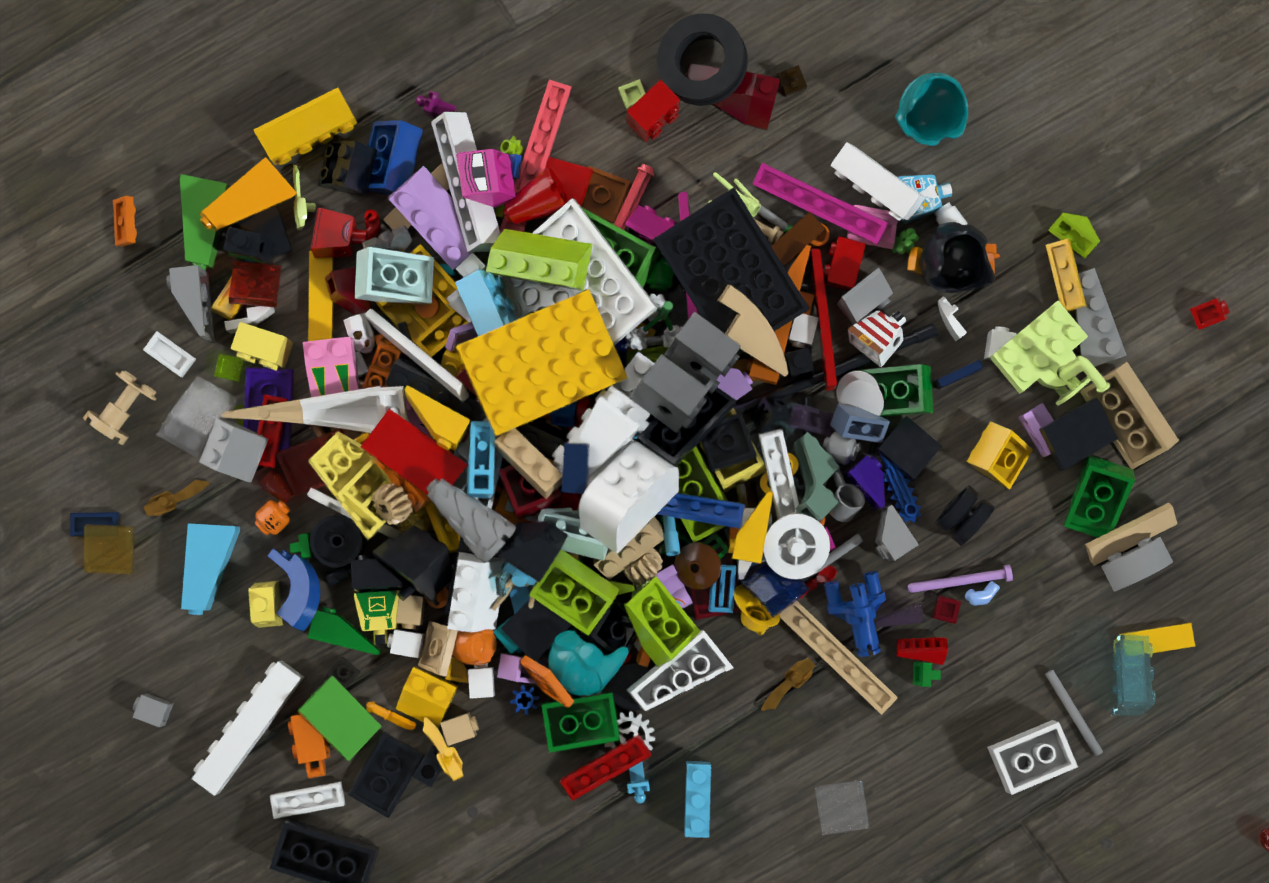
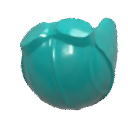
M928 73L919 76L907 86L900 99L899 110L895 115V119L907 137L913 138L915 142L935 146L945 138L956 139L963 135L968 120V101L960 83L956 79L944 73Z
M572 626L568 631L557 635L550 646L549 670L568 693L579 696L598 694L624 663L628 655V648L621 647L612 654L603 655L595 645L583 641L576 634L578 628Z

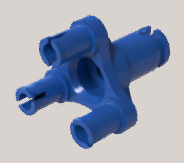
M870 571L863 574L868 594H866L864 583H857V587H855V584L849 587L852 601L845 602L842 600L838 581H830L823 584L828 600L826 605L828 614L837 616L851 624L855 646L858 648L857 654L860 657L869 656L868 644L873 655L881 651L880 646H878L879 640L874 618H876V611L882 602L886 600L885 592L881 589L878 571Z

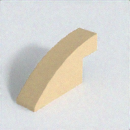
M728 284L718 301L736 311L737 315L725 334L741 345L740 349L786 377L788 369L783 350L769 322L745 295Z

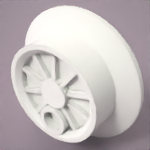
M804 514L787 515L773 523L767 531L763 550L768 565L777 574L789 579L806 578L816 573L825 564L830 551L829 536L824 526L815 518Z

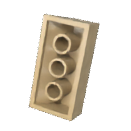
M1128 362L1103 376L1105 381L1110 384L1106 391L1097 392V387L1094 383L1080 391L1086 402L1092 398H1098L1118 437L1113 443L1131 469L1164 453L1179 441Z

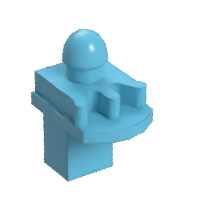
M643 761L629 769L630 781H627L628 793H635L634 800L638 804L643 803L646 799L644 791H650L649 780L644 777Z

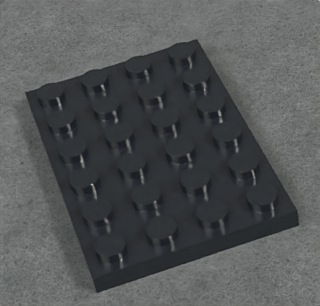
M735 187L653 238V241L701 317L724 334L737 315L736 311L718 301L728 284L745 295L759 309L773 331L778 330L810 309ZM739 349L736 354L742 353L743 350Z

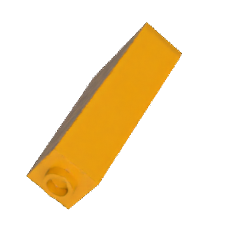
M265 157L200 212L199 215L202 217L200 221L208 230L212 229L216 232L289 200L297 192Z

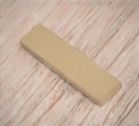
M1167 503L1085 544L1090 562L1095 566L1107 560V557L1123 552L1137 545L1138 541L1147 537L1151 538L1177 525L1173 506Z

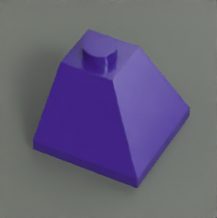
M866 455L847 471L844 476L852 485L862 491L866 501L874 510H877L885 505L884 476L880 469L882 465L874 456L870 458Z

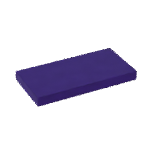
M246 368L244 409L262 406L264 394L287 398L289 401H293L294 369H277L276 371L269 368ZM244 419L243 427L257 433L259 420ZM290 422L284 423L277 463H290L292 423Z

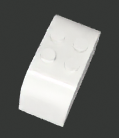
M632 443L592 481L584 492L579 504L580 528L618 554L679 492L678 468L641 443Z

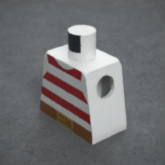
M875 311L848 329L849 342L878 366L882 367L903 342V331L900 326L906 322V318L899 311H896L890 317L881 311Z

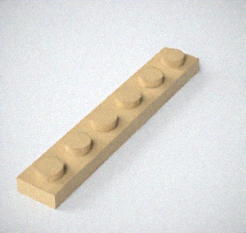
M793 599L779 613L780 618L881 715L898 698L796 599Z

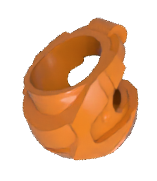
M485 629L478 632L458 631L452 655L456 660L468 665L489 663L497 647L493 629Z

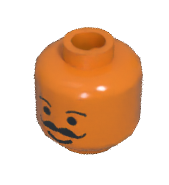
M269 500L256 512L255 524L264 534L277 535L289 524L291 520L288 514L290 509L282 501L277 503L276 501Z

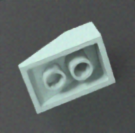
M373 247L357 251L355 299L376 302L432 304L434 257Z

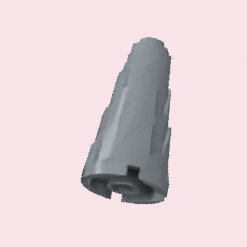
M435 478L426 488L429 491L427 496L448 520L450 526L463 538L466 545L483 563L491 559L505 544V536L510 538L516 529V526L503 516L489 509L473 496H469L461 489L452 486L443 478L440 480Z

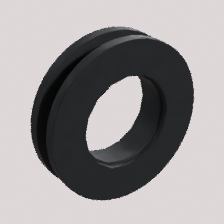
M695 14L678 21L664 35L657 54L658 71L663 82L681 101L696 106L715 104L729 97L744 79L748 64L746 46L738 31L729 21L713 14ZM703 39H711L720 43L724 48L725 58L722 67L715 75L701 81L690 80L683 75L680 62L682 54L688 46Z

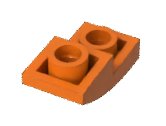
M380 341L362 388L388 387L385 385L393 364L400 358L402 351L397 347Z

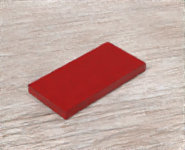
M388 409L360 446L362 450L425 495L429 493L426 488L435 478L438 480L443 478L453 486L468 466L467 463L450 451L440 447L436 441L391 409Z

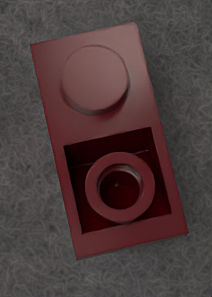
M356 267L329 273L325 277L330 299L353 315L364 314L371 308V301L355 299Z

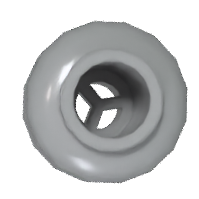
M833 432L830 437L825 438L823 449L833 456L836 463L847 465L850 461H855L859 450V443H856V439L841 437L837 432Z

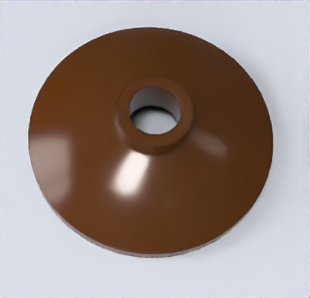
M700 542L690 543L680 550V554L676 556V574L686 586L697 590L706 589L718 580L721 573V561L717 552L709 545ZM693 564H697V565H698V567H699V571H698V572H696V571H694V570L692 569V565H693Z

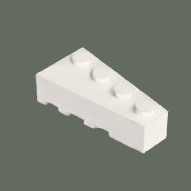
M700 630L701 632L672 661L658 667L655 665L631 685L627 692L641 709L647 711L684 691L686 692L694 688V686L714 678L716 675L732 669L733 666L705 631Z

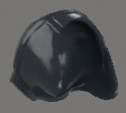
M948 222L940 225L933 237L927 242L920 258L921 272L927 283L932 288L943 293L965 292L991 285L995 280V274L985 248L987 244L986 236L973 225H961L957 222Z

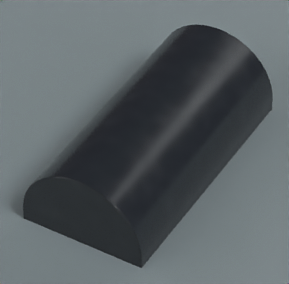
M717 387L712 394L710 392L706 393L704 396L707 399L706 403L686 429L682 426L676 433L655 418L637 436V441L676 467L735 407L736 400Z

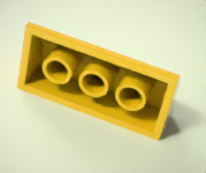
M336 88L254 129V132L274 165H283L291 161V157L299 153L300 155L308 153L312 150V146L318 143H328L333 139L334 135L340 132L344 134L351 131L354 125L358 123L339 88Z

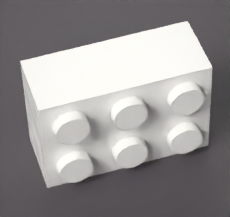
M1054 720L987 747L1005 791L1011 795L1078 767L1060 723Z

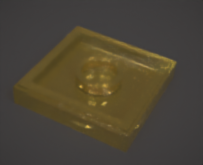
M86 524L84 526V572L134 573V526Z

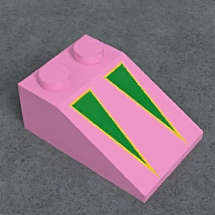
M343 337L303 342L305 367L311 397L360 389L354 338Z

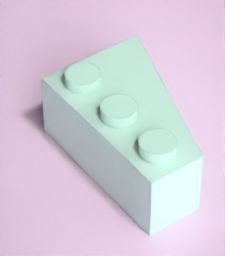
M572 508L541 509L537 522H549L568 534L561 548L563 551L605 560L608 547L580 528L579 510L572 511Z

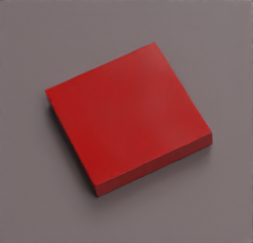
M549 157L545 169L551 168L562 185L561 189L563 193H566L568 200L574 199L582 207L593 170Z

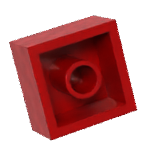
M660 80L627 110V124L645 143L649 139L654 140L661 134V128L666 123L670 125L678 118L680 99Z

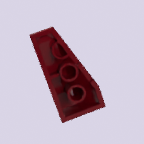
M689 63L686 77L695 81L706 80L715 75L720 68ZM746 72L739 87L729 97L714 105L723 112L732 115L744 125L767 130L780 79Z

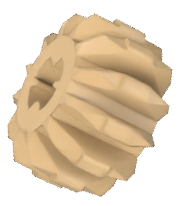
M388 483L381 486L375 492V495L372 496L374 501L373 507L377 510L376 514H379L381 520H386L389 525H396L406 520L412 512V507L410 506L412 501L408 499V494H405L403 487H398L396 483Z
M652 548L623 569L626 577L635 585H643L647 580L650 581L653 576L658 575L657 571L662 568L663 560L661 555Z

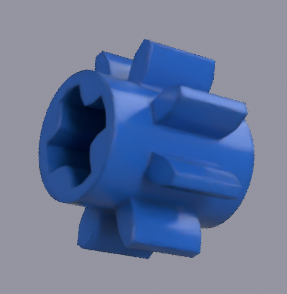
M523 684L521 692L517 690L512 691L516 695V699L511 700L510 703H516L518 706L515 712L525 709L527 715L529 714L530 707L537 709L534 700L539 699L540 696H534L532 693L535 687L526 690ZM522 693H526L527 697H531L527 706H524L523 702H519L523 695Z

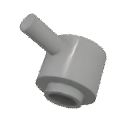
M838 468L832 474L838 488L834 492V497L838 503L829 513L838 521L849 522L864 506L865 497L858 487L845 483Z

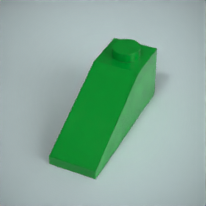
M322 606V610L316 611L312 619L308 638L374 655L381 653V649L374 645L370 639L342 615L335 614L336 609Z

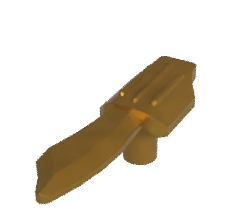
M196 479L175 494L165 491L151 497L149 502L143 506L148 517L161 516L175 510L177 502L195 496L204 490L210 482Z
M809 657L802 661H797L785 673L786 680L768 696L761 708L762 711L776 709L780 700L792 686L800 688L812 676V671L816 665Z

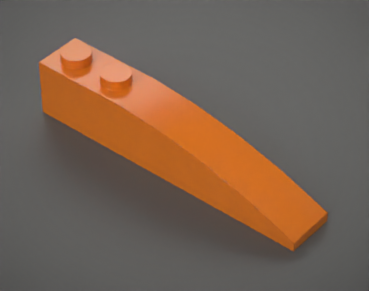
M809 245L805 246L787 272L799 292L811 246ZM792 321L774 331L783 354L785 353ZM755 357L748 359L746 372H750L749 377L751 379L777 385L779 377L777 371Z

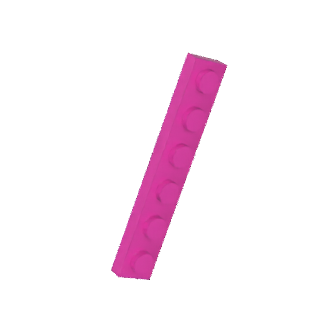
M765 163L761 164L752 183L875 244H879L889 223Z

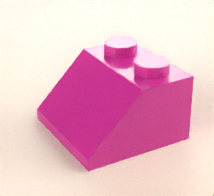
M639 205L627 220L625 230L657 247L653 238L671 228L677 222L668 217L663 219L657 216V211L645 205L643 208Z

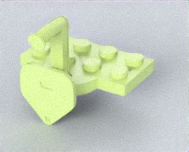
M1059 301L1051 305L989 357L1019 394L1024 392L1035 381H1038L1042 386L1054 389L1058 393L1060 398L1056 402L1057 406L1070 399L1090 381L1097 387L1096 391L1099 393L1106 391L1110 387V384L1105 381L1087 358L1083 356L1076 357L1072 351L1088 336ZM1084 371L1087 376L1079 381L1076 375Z

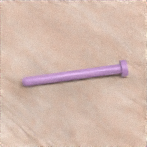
M1003 565V569L910 583L908 591L914 593L1004 578L1008 582L1013 581V574L1010 565Z

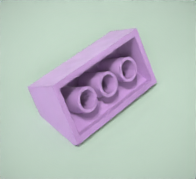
M423 165L389 196V200L453 270L472 252H467L453 198Z

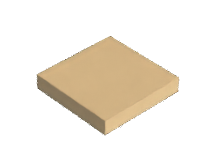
M429 621L418 667L447 677L458 630L447 629L448 626Z

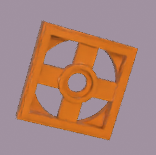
M526 655L520 660V664L543 693L568 708L574 703V700L549 669Z

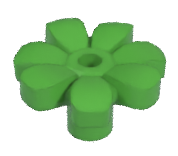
M909 228L907 231L900 232L899 237L895 236L894 246L891 250L894 253L904 254L906 251L910 254V249L914 247L913 243L919 239L918 235L915 234V230Z

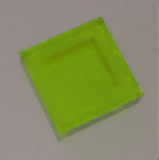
M219 354L214 377L239 382L243 360L238 357Z

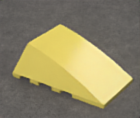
M338 431L308 462L369 540L386 523V520L382 521L381 516L376 514L377 510L373 507L374 501L372 496L375 495V492L381 486L392 483L386 473L377 466L374 458L360 448L362 444Z

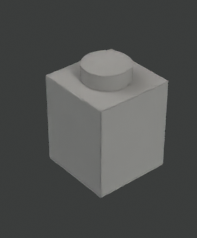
M148 693L142 694L134 702L132 708L135 711L133 718L157 727L165 726L174 703Z

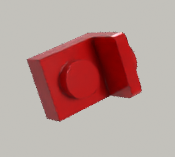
M1219 297L1190 308L1198 330L1228 319L1227 314L1230 313L1226 301H1221Z

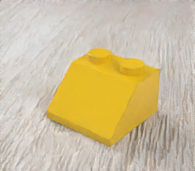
M990 421L976 447L972 450L967 462L978 472L1010 490L1033 449L1012 430Z
M414 666L403 687L396 710L422 722L427 717L439 729L440 723L443 721L459 686L427 670Z

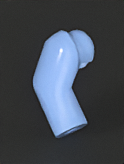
M990 581L983 591L975 592L973 589L968 590L965 594V599L974 606L988 604L1000 587L993 581Z

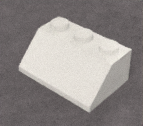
M459 552L447 629L465 632L496 629L499 607L496 610H492V606L502 593L505 560L492 557L483 563L474 554Z

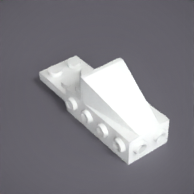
M640 352L634 356L625 368L628 378L611 385L608 391L603 389L595 399L596 404L593 410L589 407L581 417V420L584 421L579 428L574 426L566 437L569 439L568 443L590 444L588 486L629 445L635 443L633 440L637 433L640 434L650 424L647 422V419L651 414L630 399L641 380L655 364ZM560 445L552 455L555 458L552 465L563 474L564 446Z

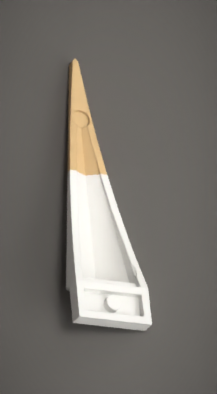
M376 386L227 411L221 415L224 418L300 423L368 433L373 431L388 409H391L408 421L404 386Z

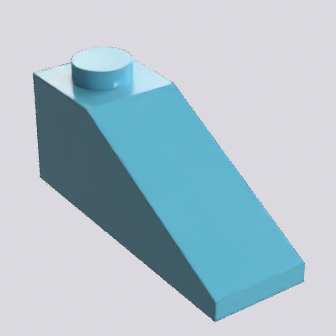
M471 421L467 495L474 498H491L494 493L495 435L489 422Z

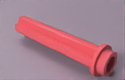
M642 164L641 167L637 168L638 174L614 224L624 230L627 220L636 210L651 177L654 178L655 176L653 174L654 169L646 164Z

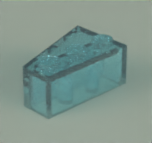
M1119 635L1114 640L1113 671H1116L1117 685L1112 686V693H1117V708H1112V715L1141 716L1155 704L1156 694L1152 690L1151 682L1154 680V668L1150 666L1153 646L1149 643V636Z

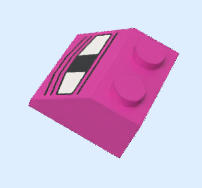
M494 149L456 154L463 198L496 208L516 197L509 154Z

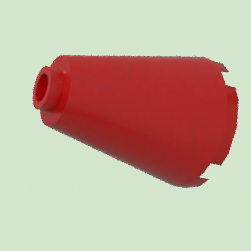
M551 168L544 169L517 192L515 198L505 203L503 213L508 222L513 221L514 224H519L553 215L569 201L566 193H563L561 189L562 185Z

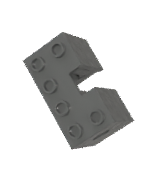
M696 312L692 314L675 336V340L665 354H661L641 380L630 398L676 433L682 426L685 429L688 427L706 403L707 399L704 398L706 393L710 392L712 394L720 384L717 380L720 375L725 377L740 357L736 353L741 345Z

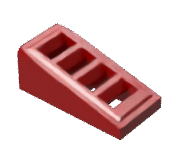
M947 638L897 639L896 642L898 657L940 665L945 663L948 652Z

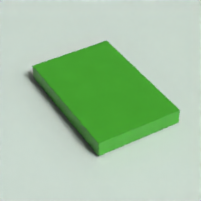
M330 676L298 709V712L346 761H350L382 727L333 676Z

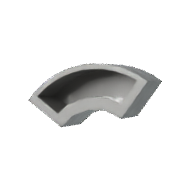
M1150 537L1144 538L1137 542L1138 546L1124 554L1117 552L1107 557L1109 561L1101 567L1114 592L1132 585L1173 563L1161 537L1153 540Z

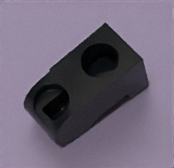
M434 744L413 775L415 779L431 788L442 771V767L436 758L439 751Z

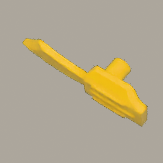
M425 717L423 732L439 751L436 758L444 773L452 781L463 777V762L454 747H447L440 731Z

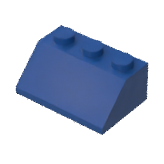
M402 120L373 121L368 146L378 151L368 191L390 196L412 176L423 129Z

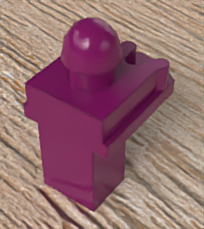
M429 91L428 98L419 95L415 100L417 105L420 107L424 106L422 110L431 118H434V115L439 116L443 112H456L457 110L456 106L441 101L439 93Z

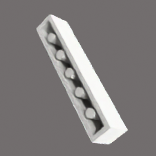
M443 112L431 123L467 252H489L501 234L495 211L491 206L463 198L456 154L477 151L467 113Z
M281 660L270 664L265 671L267 677L262 683L259 681L250 692L253 696L248 702L244 701L237 709L236 713L239 714L234 722L230 720L222 730L224 733L220 741L215 740L209 747V756L205 761L201 759L195 766L193 771L196 773L192 779L214 796L223 790L305 678Z

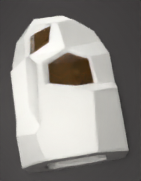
M365 313L343 320L348 336L354 338L355 350L365 354L370 353L375 345V335Z

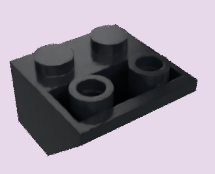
M329 141L325 149L323 167L319 173L318 186L353 195H367L378 150L357 141Z

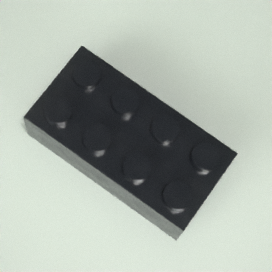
M289 818L284 822L269 869L312 883H369L380 847Z

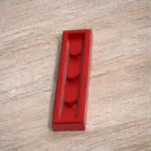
M638 734L561 778L559 782L571 800L574 801L646 760L652 753Z

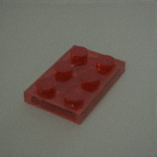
M341 428L283 449L275 454L294 496L309 492L310 488L317 489L326 485L308 461L338 431L344 434Z

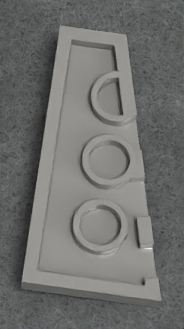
M1095 268L1079 273L1086 307L1075 309V321L1088 336L1078 345L1080 356L1087 358L1094 367L1127 356Z

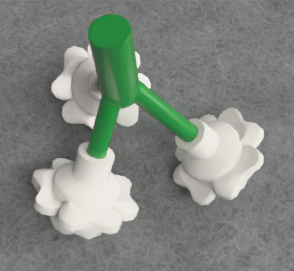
M650 294L649 296L658 307L657 310L648 316L650 322L645 327L634 328L625 336V343L632 349L637 348L641 350L647 348L645 336L648 334V330L658 321H661V319L665 320L667 329L664 331L665 335L661 336L665 348L671 346L675 336L682 329L678 325H672L668 315L673 308V304L666 301L662 294L657 296Z

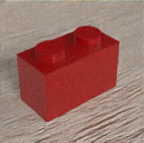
M840 236L836 242H831L828 255L832 256L830 265H825L823 271L824 278H826L825 285L850 291L855 287L866 243Z

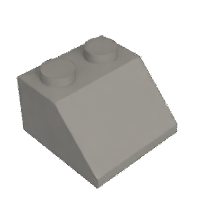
M877 268L842 296L837 306L854 325L871 315L870 312L878 307L881 310L891 302L889 297L893 292L882 271Z
M216 418L199 462L215 471L251 483L269 439L235 422Z
M893 505L885 506L881 509L875 539L878 546L875 549L882 559L895 561L919 544Z

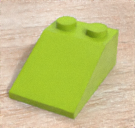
M657 576L652 578L624 605L642 648L657 667L672 661L701 632Z

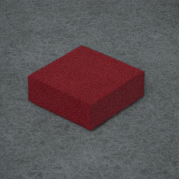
M937 595L932 618L956 624L961 601Z

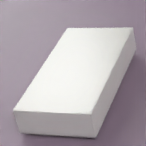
M157 331L143 349V351L182 378L196 360V358Z

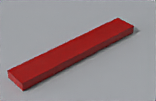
M811 249L809 259L815 295L816 316L818 317L817 324L826 391H831L837 386L821 250Z

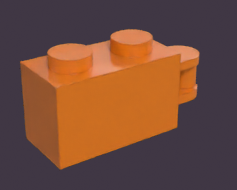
M301 714L291 716L288 728L290 735H294L295 745H292L294 759H298V764H306L309 779L326 776L324 759L331 757L328 742ZM318 761L319 767L312 768V762Z

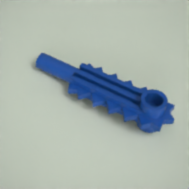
M881 455L886 467L883 473L884 482L889 483L887 490L893 492L890 499L897 501L894 508L900 509L899 516L903 518L904 523L907 521L915 523L916 518L921 517L919 512L921 506L915 504L918 497L911 495L914 489L908 487L910 480L905 479V475Z

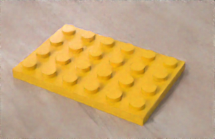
M589 289L456 346L495 436L628 378Z

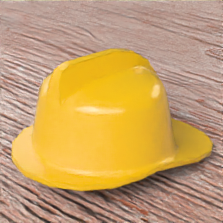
M741 584L735 588L734 599L741 609V622L747 629L761 636L769 627L779 623L781 619L779 612L760 589L749 584Z

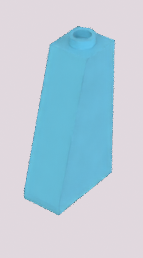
M188 523L181 609H187L188 614L203 615V610H211L240 533V527Z

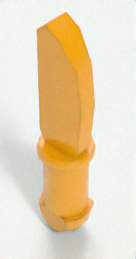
M371 701L366 704V710L369 713L372 712L399 727L413 730L416 727L415 722L391 712L390 709L387 710L375 704L376 702Z

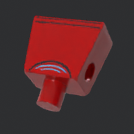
M323 208L317 209L311 243L314 258L348 257L353 254L354 244H362L368 240V231L357 230L353 216Z

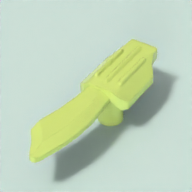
M293 165L294 190L297 192L293 207L297 230H302L305 226L307 212H315L316 205L315 203H306L305 198L301 197L299 170L297 165Z

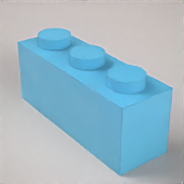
M686 761L685 837L709 838L710 762Z

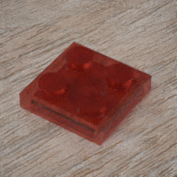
M234 261L229 303L277 308L281 266Z

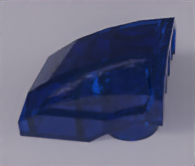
M768 563L746 580L741 581V585L744 588L746 587L751 595L760 601L761 605L765 606L773 618L794 604L809 590L801 579L785 578L773 571Z

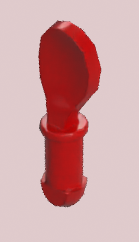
M834 566L825 567L814 580L810 578V581L800 588H796L794 597L801 599L813 589L818 588L817 585L819 583L832 581L837 575V569Z

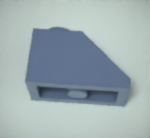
M837 404L830 425L841 437L882 443L890 421L859 407Z

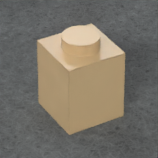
M410 595L404 601L399 598L396 623H402V628L416 629V625H422L425 597Z
M470 712L440 723L448 746L475 737L477 735L476 730H479L476 717H471Z

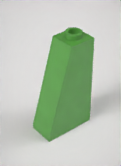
M181 174L180 188L185 261L192 266L198 265L205 271L206 268L214 269L222 229L216 232L212 229L208 230L201 223L200 219L202 217L199 213L230 188L227 183Z

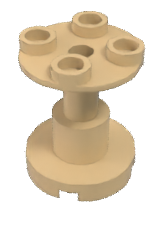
M122 370L121 373L116 372L115 374L125 381L128 386L115 403L109 402L100 415L88 410L83 419L85 421L91 419L90 425L112 440L114 437L120 438L118 443L124 445L129 436L120 428L130 416L127 410L140 392L154 401L157 398L154 396L156 394L155 390L146 384L138 385L135 382L137 379L135 376Z

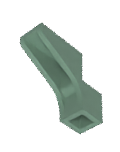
M807 432L793 444L805 483L804 497L795 509L799 514L811 516L819 522L838 503L834 494L825 488L823 484L840 466L835 462L833 456L828 454L819 445L818 440Z

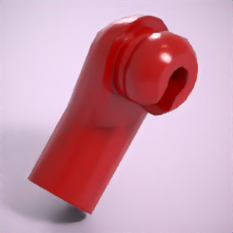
M367 210L364 214L365 231H368V240L374 238L381 230L380 217L375 210Z

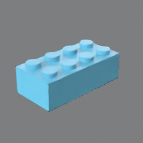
M479 269L455 282L478 336L518 320L513 312L515 310L514 304L505 294L504 289H506V286L501 277Z

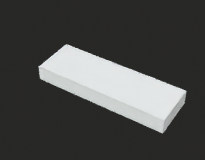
M341 781L270 795L274 819L345 806Z

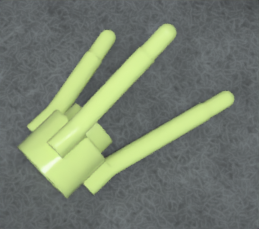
M713 173V176L728 190L733 188L718 173ZM734 179V183L744 193V196L738 190L736 191L754 217L761 208L759 200L753 197L738 179Z

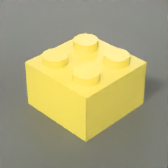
M240 322L231 349L237 352L236 357L244 361L255 363V360H258V364L277 371L278 367L285 369L293 342L285 336Z

